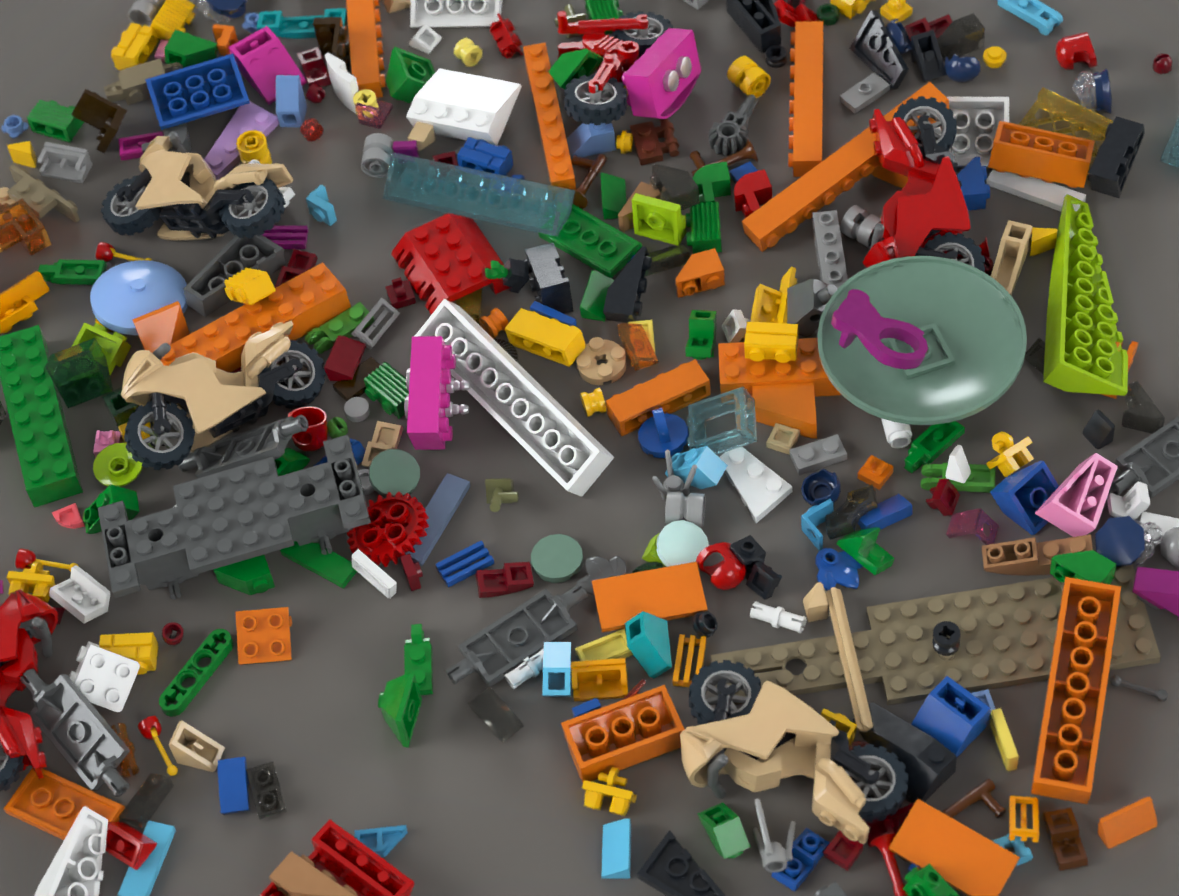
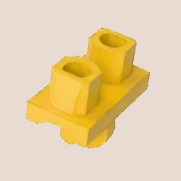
M1002 431L998 432L992 438V447L999 455L987 462L986 465L990 470L997 466L1005 478L1034 459L1027 449V446L1033 442L1028 436L1014 445L1011 435Z
M34 562L31 569L24 568L23 572L8 571L6 577L10 583L9 596L11 592L21 589L25 593H33V596L39 597L46 603L50 599V588L55 586L54 576L50 575V571L43 570L41 562Z
M615 767L610 769L609 774L599 773L598 780L607 782L606 785L584 780L582 789L586 791L584 806L600 810L603 797H610L613 799L609 812L621 816H626L630 803H635L637 795L633 794L632 791L616 788V785L625 787L627 778L618 777L619 769Z

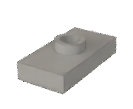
M874 72L841 94L840 102L856 114L890 91V84Z

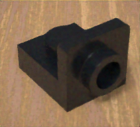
M751 535L730 545V550L750 573L755 563L760 561L764 563L766 552Z

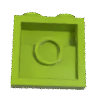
M635 193L632 198L634 234L679 246L686 234V219L684 215H681V206Z
M84 322L62 366L105 386L115 366L121 367L131 345L126 342L128 338L114 331L113 335L107 333V328L98 323L91 326Z

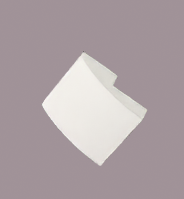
M327 53L325 59L333 90L338 99L348 109L356 113V106L353 102L354 95L359 91L356 77L347 73L344 61Z

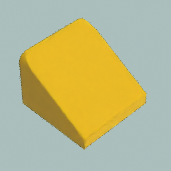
M30 141L7 145L13 163L32 168L37 167L36 155Z
M1032 228L1030 256H1035L1055 248L1057 229Z

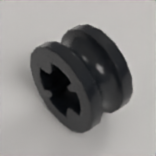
M780 45L768 47L766 50V63L768 66L780 68L786 64V49Z

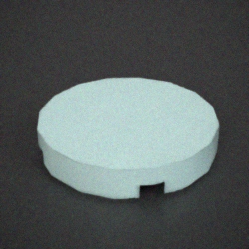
M685 520L673 521L666 525L658 535L656 542L658 557L667 567L695 562L698 554L705 547L709 546L707 536L702 529L694 523Z

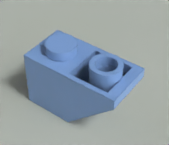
M276 75V113L280 127L303 128L307 104L300 77L298 75Z

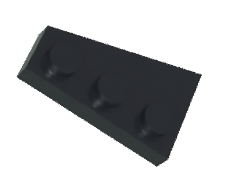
M871 10L849 49L872 71L889 83L890 88L898 89L909 69L878 11Z
M670 830L637 873L639 880L666 896H725L709 875L696 864L691 854L678 843Z

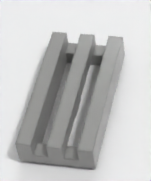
M381 297L351 335L357 336L359 341L367 344L366 347L370 350L398 317L400 312ZM382 305L385 309L365 333L361 332ZM390 312L392 316L372 340L368 338L386 314Z

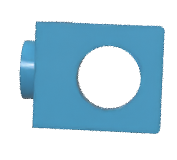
M831 499L820 505L812 506L805 514L801 515V529L819 551L823 549V535L816 526L834 516V503Z

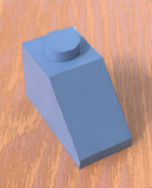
M582 123L566 139L571 160L574 155L586 157L616 150L612 123H601V125Z

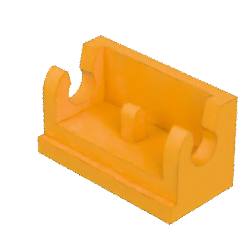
M625 658L571 662L574 701H588L594 698L598 700L628 698V676Z

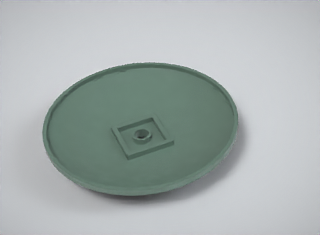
M935 256L895 258L872 265L858 272L842 284L832 295L824 308L818 327L820 361L824 372L837 391L865 412L885 420L903 424L936 425L964 419L986 409L1004 395L1020 373L1026 354V326L1018 305L1008 291L991 276L973 266ZM859 289L869 296L870 303L883 318L907 322L925 332L923 337L927 341L928 353L925 355L921 365L917 368L904 370L882 364L870 354L858 336L845 349L839 345L841 331L835 329L831 321L833 312L846 299L849 290ZM894 338L880 340L893 351L900 353L915 352L910 345Z

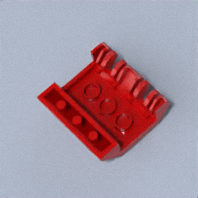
M447 213L406 232L391 253L399 267L405 269L404 275L421 301L426 302L425 307L430 315L433 314L444 299L453 302L489 285L495 295L509 289V286L503 285L502 278H486L485 268L492 269L490 261H498L503 266L504 263L473 218Z
M329 819L311 839L315 850L308 858L314 863L316 869L321 872L326 870L336 879V883L342 887L348 885L358 896H410L415 885L413 880ZM271 882L260 896H284V894L277 890L274 882Z

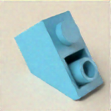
M708 446L676 453L671 458L674 475L680 477L684 483L694 464L697 465V470L690 486L698 489L716 486L728 466Z
M544 642V697H571V642Z

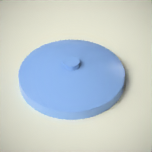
M138 260L122 263L104 272L94 283L90 295L92 311L96 319L106 328L121 334L138 335L132 319L177 301L180 303L183 314L185 313L187 304L183 288L187 284L178 271L160 262Z

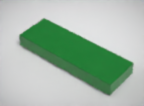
M295 541L294 546L280 550L282 556L343 589L357 573L352 567L350 560L332 551L329 554L326 548L327 554L323 555L318 543L299 546L298 542Z

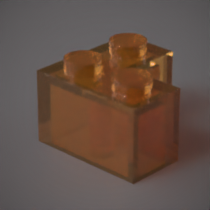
M23 198L0 210V253L19 242L22 243L31 256L52 245L44 225Z

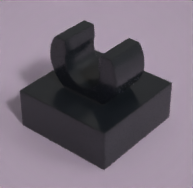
M760 561L754 564L746 585L766 600L772 597L782 576L775 573L770 566Z

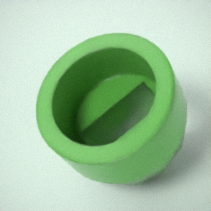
M334 417L327 424L328 434L333 439L348 433L347 423L341 417Z

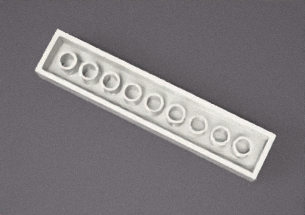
M444 299L415 335L442 336L445 344L452 346V354L456 356V368L450 369L451 375L460 382L462 380L469 381L470 389L467 391L568 492L583 497L614 459L568 411L460 306Z

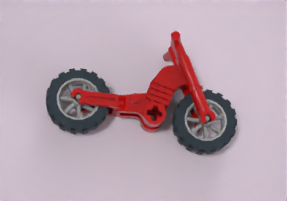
M559 11L557 13L559 34L584 35L580 42L559 44L558 58L563 53L582 49H589L604 58L598 66L596 74H591L588 77L586 75L580 76V79L575 78L571 80V84L568 83L564 90V110L567 111L569 117H573V120L577 122L582 121L583 124L587 125L590 123H594V125H601V123L610 124L613 120H619L620 116H624L627 110V89L624 88L622 83L623 73L628 71L634 62L645 53L646 49L656 42L658 37L668 28H673V25L670 24V20L664 19V16L660 14L654 15L653 12H630L626 16H620L619 19L567 22L566 12ZM605 30H612V36H605Z

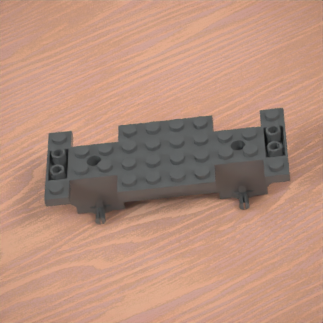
M344 435L323 442L328 460L327 463L286 475H278L276 462L273 457H269L174 485L173 489L177 507L128 521L126 506L123 501L99 507L98 513L110 582L115 598L141 591L140 584L146 585L148 590L169 587L170 598L176 599V595L180 598L179 584L187 579L199 576V573L294 546L295 541L298 542L299 546L309 543H320L323 555L327 554L326 548L329 554L332 553L330 539L336 535L349 532V529L371 523L349 436Z

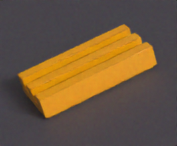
M683 634L679 635L672 680L673 686L690 687L692 684L690 674L695 646H699L695 673L699 674V669L704 664L707 643L705 636L697 639L694 635H690V638H686ZM689 645L684 680H680L684 647Z
M1009 796V840L1015 841V836H1019L1021 841L1027 842V837H1032V842L1039 841V806L1037 797ZM1015 803H1020L1021 828H1016ZM1027 804H1032V829H1027Z

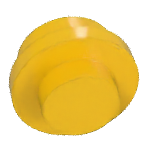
M989 47L983 53V60L990 68H999L1006 61V51L1000 47Z
M622 130L621 135H617L616 146L617 149L621 150V154L632 151L633 134L627 133L626 130Z

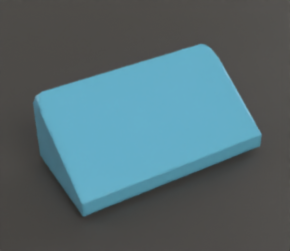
M628 818L603 825L602 879L630 878L631 821Z

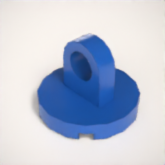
M662 408L652 410L653 417L648 418L638 431V441L643 452L652 454L655 458H666V450L670 451L671 457L676 453H680L683 450V446L689 441L687 424L677 415L664 414Z

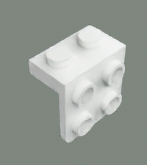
M88 641L86 647L81 646L76 661L80 663L76 672L71 671L69 678L90 703L120 712L123 710L140 665L137 661L102 649L98 644Z

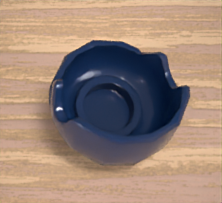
M898 19L887 22L885 26L900 54L911 51L910 39L901 22L895 23Z
M956 54L953 55L950 61L948 57H945L946 74L950 80L958 83L972 81L981 71L980 60L975 57L959 58Z
M823 468L819 472L811 473L804 479L801 491L804 500L809 505L814 506L820 505L828 499H831L833 503L836 502L841 493V485L835 472L831 473Z

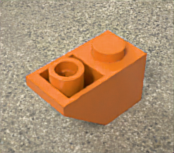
M715 248L690 256L675 279L678 298L691 296L698 292L716 289L725 285L724 268Z

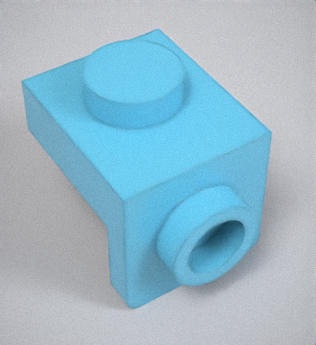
M320 185L306 198L308 209L317 221H323L331 226L337 221L334 207L328 202L326 187Z

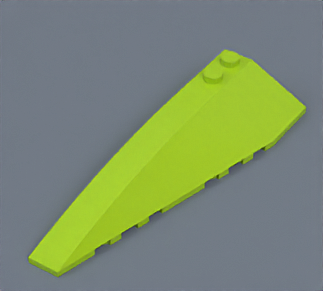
M1066 194L1059 221L1050 278L1043 382L1065 392L1125 396L1128 390L1127 351L1122 349L1121 346L1124 340L1122 332L1117 330L1116 323L1119 321L1117 313L1111 307L1114 301L1106 272L1101 269L1103 259L1102 255L1097 253L1096 246L1098 245V240L1092 233L1094 225L1088 203ZM1073 204H1080L1077 212L1074 211ZM1115 342H1120L1118 348Z

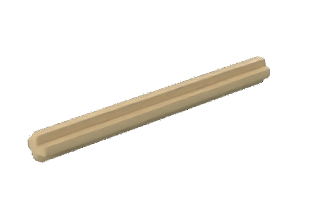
M832 587L825 593L857 730L864 733L873 728V722L842 592L840 589Z

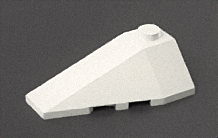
M87 807L81 809L34 896H99L100 881L103 880L104 871H101L102 854L106 850L108 819Z

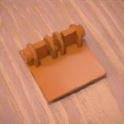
M289 607L235 611L239 665L292 660L290 638L292 618L289 616Z

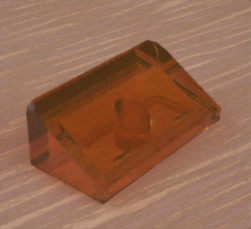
M617 324L619 337L635 371L659 363L642 324Z

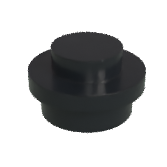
M708 611L698 612L693 616V628L697 634L709 638L715 633L718 623L712 613Z

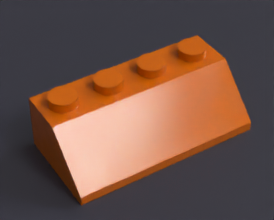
M999 120L988 168H993L997 172L1016 173L1025 178H1039L1048 183H1062L1071 188H1084L1094 141Z
M665 685L561 723L573 762L582 783L584 780L591 782L598 779L600 772L609 774L612 767L618 768L620 771L681 748L680 734L685 730Z

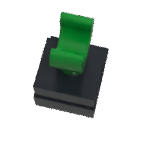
M509 258L504 266L500 265L498 261L492 260L490 261L492 269L485 268L486 278H502L503 285L509 286V291L519 293L530 279L527 262L519 259Z

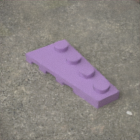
M252 102L237 109L204 159L214 173L216 180L224 177L241 161L236 146L238 137L249 130L260 131L266 137L279 125L277 116Z

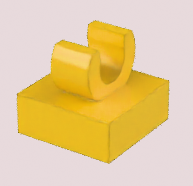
M889 0L880 7V15L889 21L898 19L895 23L902 22L912 15L913 7L908 5L906 0Z

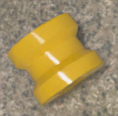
M600 387L594 389L591 393H580L586 417H590L598 411L601 413L607 412Z

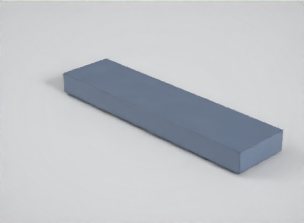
M448 473L446 474L425 508V512L429 517L426 520L429 527L424 529L427 536L419 537L422 545L413 546L416 551L415 553L410 551L406 553H410L413 563L419 562V565L423 566L471 487L470 481Z

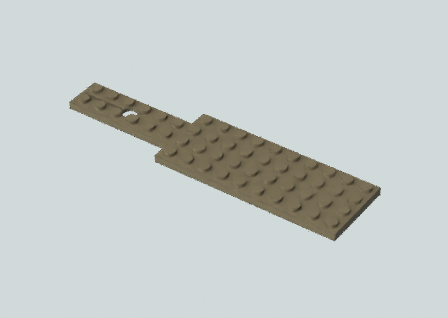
M1133 565L1116 567L1114 579L1109 584L1121 586L1109 671L1160 663L1161 659L1145 603L1132 592L1135 579ZM1052 577L866 607L870 630L851 633L863 684L882 682L887 705L925 700L929 693L946 676H949L969 692L1049 680L1064 583ZM943 621L953 622L960 629V647L955 654L950 656L940 655L933 648V629L938 623ZM835 635L710 655L711 662L718 661V663H721L723 660H731V663L736 664V662L744 664L746 669L751 668L755 673L754 676L759 677L761 688L764 682L770 681L786 689L794 696L847 687ZM792 659H800L805 662L807 667L802 674L792 675L789 670L785 669V665ZM741 689L735 694L746 697ZM733 702L735 705L744 704V703Z

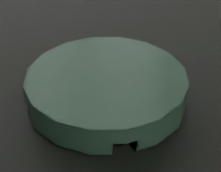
M388 449L380 452L372 460L369 467V481L372 488L383 497H386L388 492H391L393 497H395L398 491L403 496L406 493L411 494L416 489L420 479V467L416 459L408 452L400 449Z
M563 534L549 535L542 538L533 547L531 552L532 568L544 581L551 583L566 582L574 574L577 575L582 568V548L570 536Z

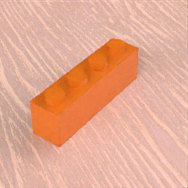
M696 359L688 363H682L673 370L661 373L645 383L637 384L632 389L616 394L606 400L607 415L622 437L639 429L648 418L653 417L652 410L662 408L664 414H671L710 396V380Z

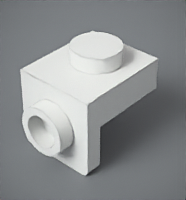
M1138 481L1123 497L1110 493L1107 496L1109 514L1113 517L1130 516L1135 520L1150 505L1147 484Z

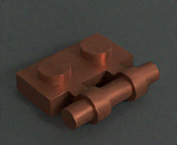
M669 118L660 119L661 125L658 127H654L653 121L630 125V132L633 134V142L640 166L663 161L664 153L669 152L671 157H676L679 154V143L673 135L674 127L669 122ZM665 137V141L659 143L658 138Z

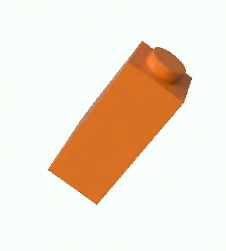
M814 382L752 385L753 396H748V410L754 411V421L772 427L778 423L800 430L801 436L817 439Z

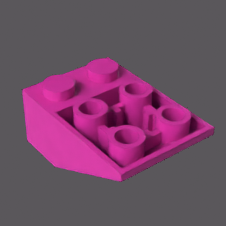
M268 26L229 47L230 54L234 55L239 72L268 104L276 101V75H298L302 86L307 83V80L279 38Z

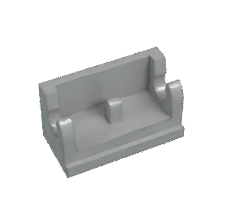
M50 142L44 143V148L37 161L38 163H43L39 171L41 176L82 184L93 165L87 149Z

